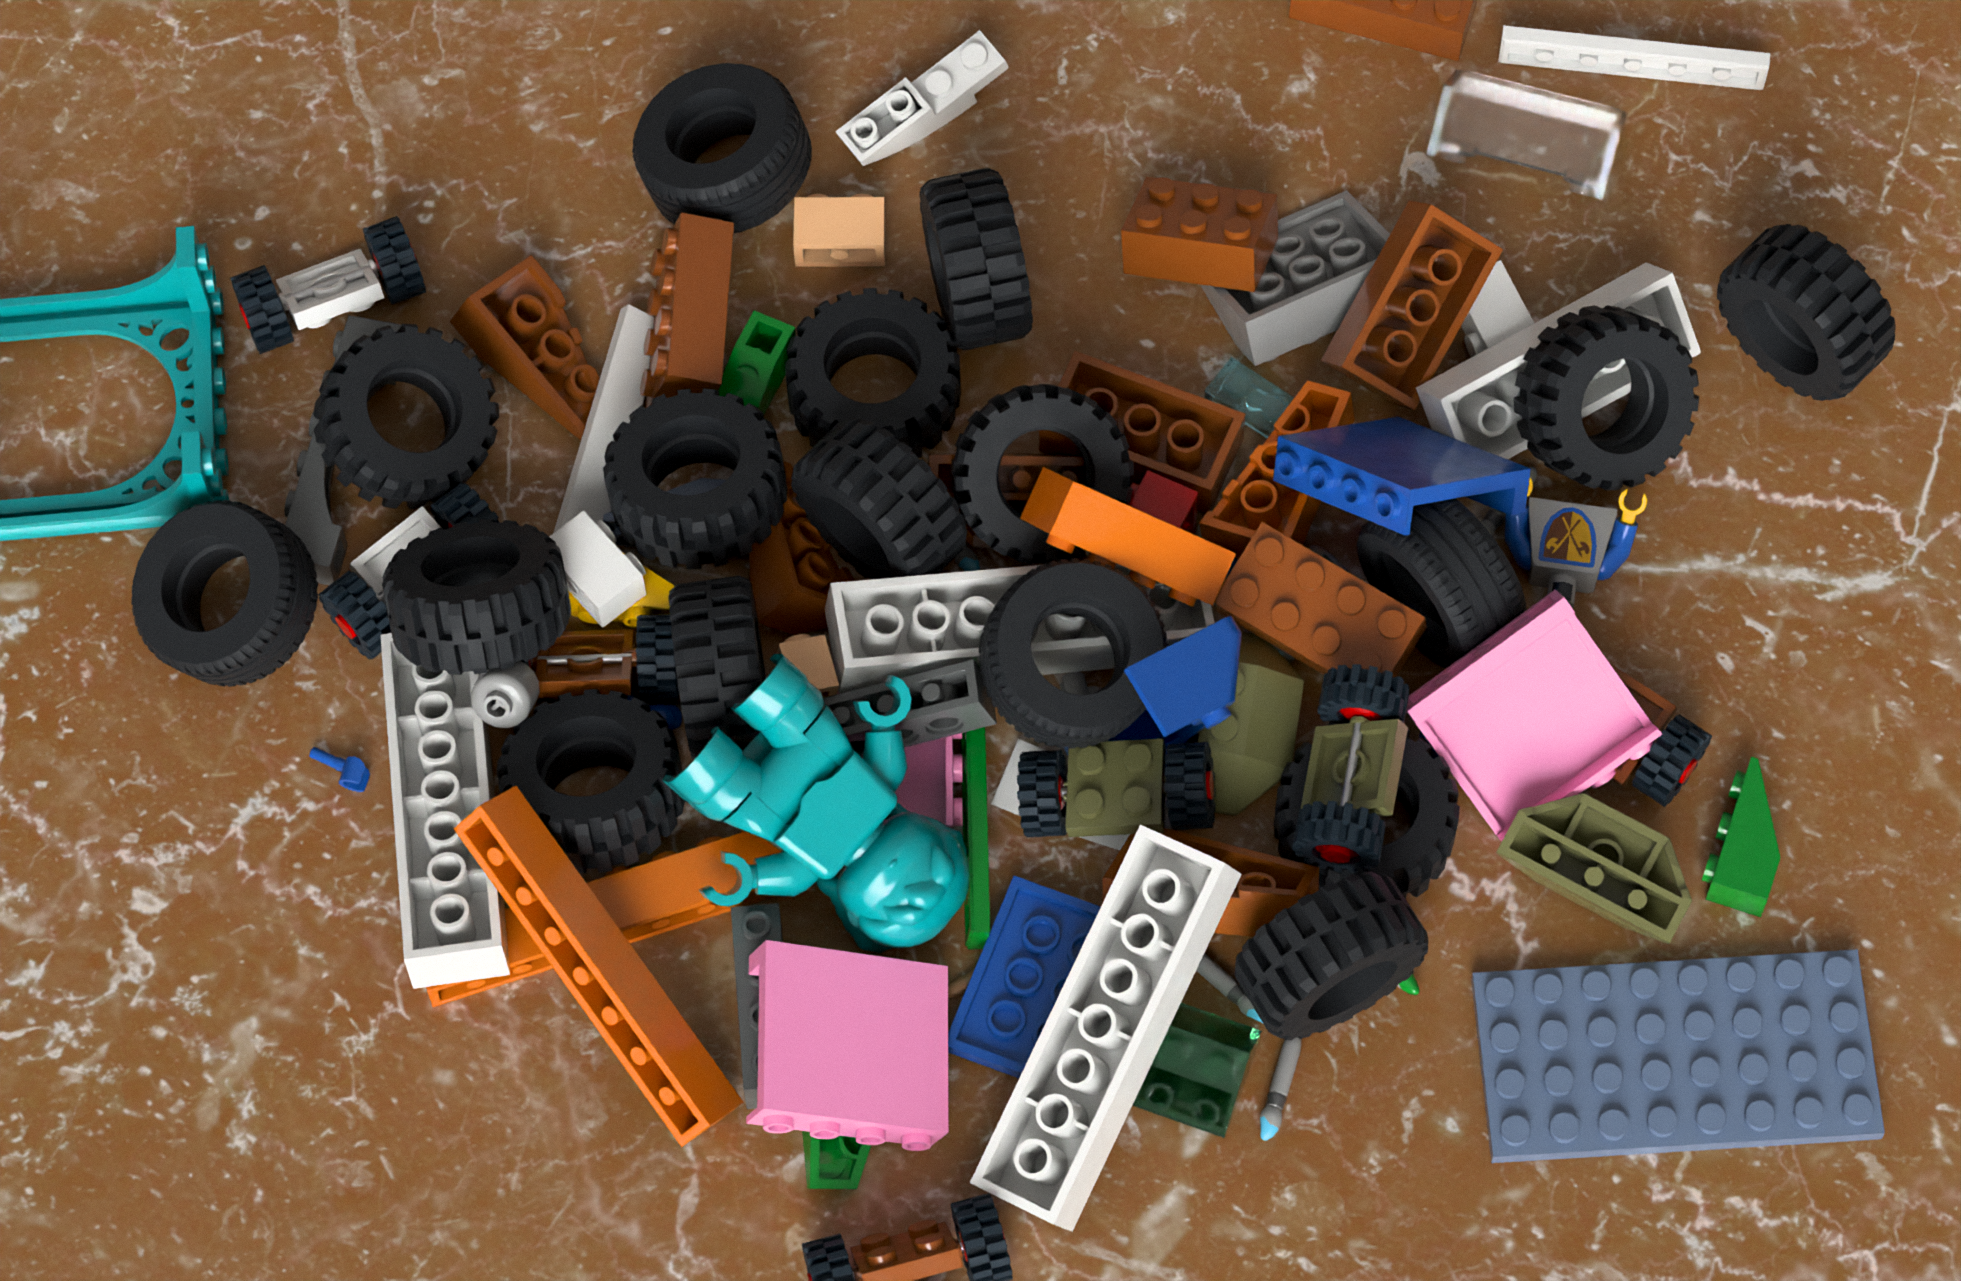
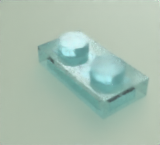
M1232 357L1207 386L1204 398L1245 413V425L1265 438H1268L1274 431L1275 422L1294 399L1293 396Z

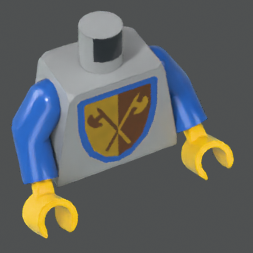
M1529 478L1527 497L1531 494L1533 490V482L1531 478ZM1629 488L1625 489L1619 497V506L1623 511L1622 516L1617 518V509L1529 497L1524 514L1511 516L1505 513V543L1518 567L1527 570L1529 584L1548 588L1547 595L1556 589L1565 597L1573 609L1576 592H1594L1597 580L1609 579L1628 559L1638 528L1635 518L1647 506L1648 499L1646 494L1644 493L1641 507L1633 510L1625 505L1624 500Z

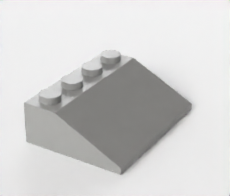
M1346 190L1278 220V240L1255 292L1207 285L1200 286L1235 345L1254 366H1257L1264 362L1273 361L1286 352L1305 344H1311L1320 337L1338 330L1390 233Z

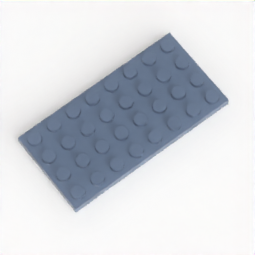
M1858 949L1472 973L1471 984L1491 1163L1879 1140L1885 1134Z

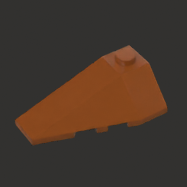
M783 461L788 488L787 501L783 504L784 513L776 526L770 525L772 534L762 544L757 542L752 544L753 551L750 552L749 580L752 584L759 623L769 628L798 635L828 628L825 605L830 583L855 580L848 567H841L839 569L830 552L832 546L824 541L818 529L812 526L806 518V512L799 506L796 500L797 494L792 490L791 477L793 467L791 463Z

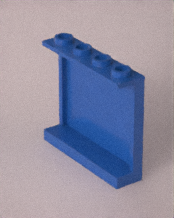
M1393 417L1278 436L1273 481L1402 535H1410L1413 506L1466 497L1511 516L1524 514L1531 468L1401 417Z

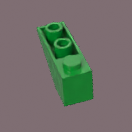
M754 310L732 350L722 376V385L718 390L719 396L725 397L727 393L743 399L744 406L750 403L763 412L764 415L785 377V362L788 360L787 348L790 339L796 336L795 327Z
M1751 756L1746 773L1736 770L1728 795L1729 798L1737 800L1733 814L1723 811L1715 839L1724 841L1719 856L1710 853L1701 881L1710 883L1705 900L1761 917L1781 857L1759 760Z

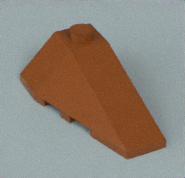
M530 255L470 295L449 322L478 357L581 441L600 378L595 367L588 364L581 349L580 343L583 339L578 328H572L563 307L566 301L561 290L535 258Z

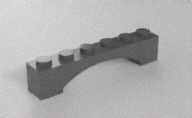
M348 315L344 331H338L334 339V365L342 353L347 351L352 343L364 334L371 337L377 328L388 325L393 328L394 332H397L401 325ZM330 370L325 371L322 382L327 376V374L330 372ZM396 381L384 382L374 386L367 396V402L386 384L396 385ZM313 411L309 423V436L312 437L308 451H301L297 462L299 481L296 491L290 490L285 502L284 514L287 517L285 525L301 538V541L304 542L307 550L310 552L311 560L314 561L315 565L314 570L317 573L316 581L319 584L330 585L339 578L348 544L342 526L332 522L330 498L335 464L327 467L321 456L327 447L325 443L320 444L316 442L314 428L319 423V419L313 416Z

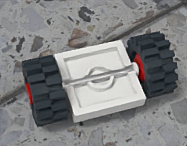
M395 216L363 228L367 247L372 256L371 260L367 261L360 248L276 279L280 290L278 295L265 265L230 277L239 302L238 306L247 329L250 330L259 354L294 342L284 310H289L298 330L306 327L318 328L329 323L333 317L349 311L361 312L367 310L374 302L384 299L385 297L377 277L381 280L383 289L392 305L426 293V286L416 255L399 217Z
M461 482L430 506L431 513L435 516L434 519L423 506L354 559L349 566L353 572L347 571L318 594L320 596L319 600L323 604L324 610L330 614L329 618L332 622L337 624L342 635L346 636L349 639V643L354 648L357 647L359 653L363 656L365 655L367 659H374L382 652L380 635L391 633L382 588V577L393 556L400 549H406L410 541L417 537L422 539L428 536L430 531L441 527L442 530L452 528L453 524L462 522L473 524L479 523V520L489 519L500 523L497 514L489 509V504L484 499L481 500L479 494L474 489L471 490L466 483L463 484Z

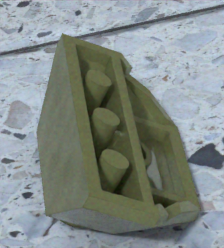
M1242 632L1236 697L1235 702L1228 707L1232 715L1210 729L1205 727L1199 732L1198 743H1209L1211 758L1213 757L1214 788L1216 789V797H1214L1216 812L1214 813L1237 816L1249 804L1280 782L1281 774L1287 762H1292L1304 687L1302 677L1280 652L1269 642L1249 632Z
M1584 793L1534 807L1519 809L1496 852L1517 869L1546 888L1622 928L1670 944L1692 902L1670 838Z

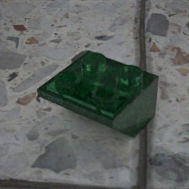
M1181 1003L1132 1106L1225 1138L1250 1072L1262 1031Z

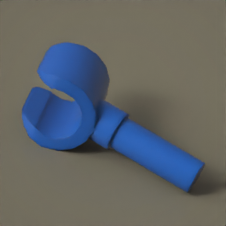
M317 747L311 749L310 758L341 772L338 782L342 787L355 792L365 791L370 772L365 768V764L360 758L350 756L345 760Z

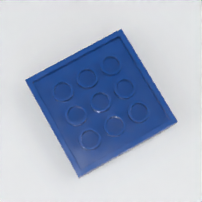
M1013 876L948 1032V1053L1020 1078L1101 906Z

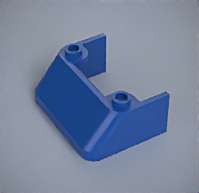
M1225 617L1127 667L1124 672L1147 709L1128 728L1114 738L1111 737L1108 741L1163 738L1167 749L1168 744L1188 743L1205 727L1210 729L1230 717L1232 714L1228 707L1235 702L1242 636V632L1233 617ZM1064 747L1063 749L1068 755V747Z

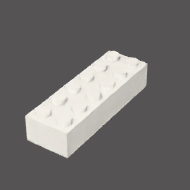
M1644 263L1416 387L1431 429L1505 459H1509L1528 449V440L1521 438L1517 428V421L1521 420L1522 416L1514 413L1513 402L1514 397L1520 396V388L1515 386L1518 372L1524 373L1528 362L1523 358L1529 347L1536 349L1541 342L1537 337L1547 326L1555 329L1559 326L1557 323L1559 317L1569 312L1579 315V310L1582 307L1593 305L1604 308L1606 305L1615 306L1658 322L1660 326L1670 329L1679 337V344L1687 347L1692 358L1701 353L1673 272ZM1624 358L1606 365L1593 377L1583 397L1582 418L1631 391V376Z

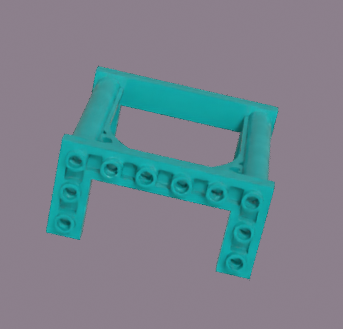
M194 226L176 227V251L171 261L159 272L139 282L107 290L0 299V342L95 334L122 338L142 347L162 364L171 378L176 397V414L171 433L159 454L142 471L118 485L99 491L0 500V541L158 528L163 526L169 519H172L177 513H181L184 509L191 508L198 503L229 500L228 490L223 489L222 476L229 475L228 454L226 448H220V435H227L228 424L225 408H219V395L226 394L225 371L223 367H218V355L225 354V338L223 328L217 327L216 315L224 314L223 293L221 287H217L215 267L210 265L207 243H199ZM146 327L154 329L152 335L145 336L140 332V329ZM178 328H184L189 331V337L181 347L173 351L162 349V341L168 333ZM188 357L187 367L189 370H178V362ZM187 400L194 401V405L190 408L182 406ZM170 461H182L181 474L176 481H173L164 473V468ZM157 479L158 484L165 491H158L156 486L144 490V487L148 481Z

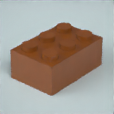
M1146 177L1121 229L1123 274L1255 292L1278 240L1277 194L1263 193L1253 189L1241 190L1219 187L1209 183L1197 184L1175 181L1165 177Z

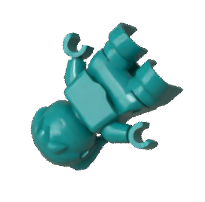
M773 654L770 660L776 666L743 702L735 703L731 708L752 728L761 732L742 750L718 727H714L710 732L713 734L711 739L694 760L677 776L666 775L662 779L683 800L687 801L695 810L707 818L724 822L761 837L781 851L780 853L754 858L752 865H748L743 858L734 853L720 851L721 862L732 865L736 870L737 880L734 887L728 892L718 893L712 886L707 885L699 889V892L712 903L729 907L739 904L747 898L751 889H755L756 895L794 897L806 891L816 882L819 889L830 897L845 930L853 937L860 949L882 953L892 948H909L931 940L946 927L965 901L969 888L970 870L966 857L968 853L967 846L960 831L950 828L928 816L910 812L897 803L898 798L895 791L902 783L908 767L902 731L895 730V725L902 721L910 710L912 698L909 688L900 678L888 675L885 686L891 690L894 700L891 709L882 715H878L871 709L869 701H853L856 713L863 721L871 725V732H865L862 759L852 749L845 732L827 705H824L825 702L821 691L807 680L806 675L783 654Z

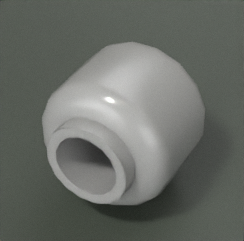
M518 661L510 668L501 670L498 667L487 670L488 673H481L471 692L472 706L476 714L485 723L497 728H510L519 725L528 717L539 696V680L535 672L526 663Z

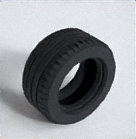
M1456 498L1413 506L1410 535H1402L1371 521L1366 522L1362 526L1357 541V552L1369 585L1425 617L1427 628L1415 647L1435 664L1446 669L1527 610L1522 586L1506 555L1478 518Z

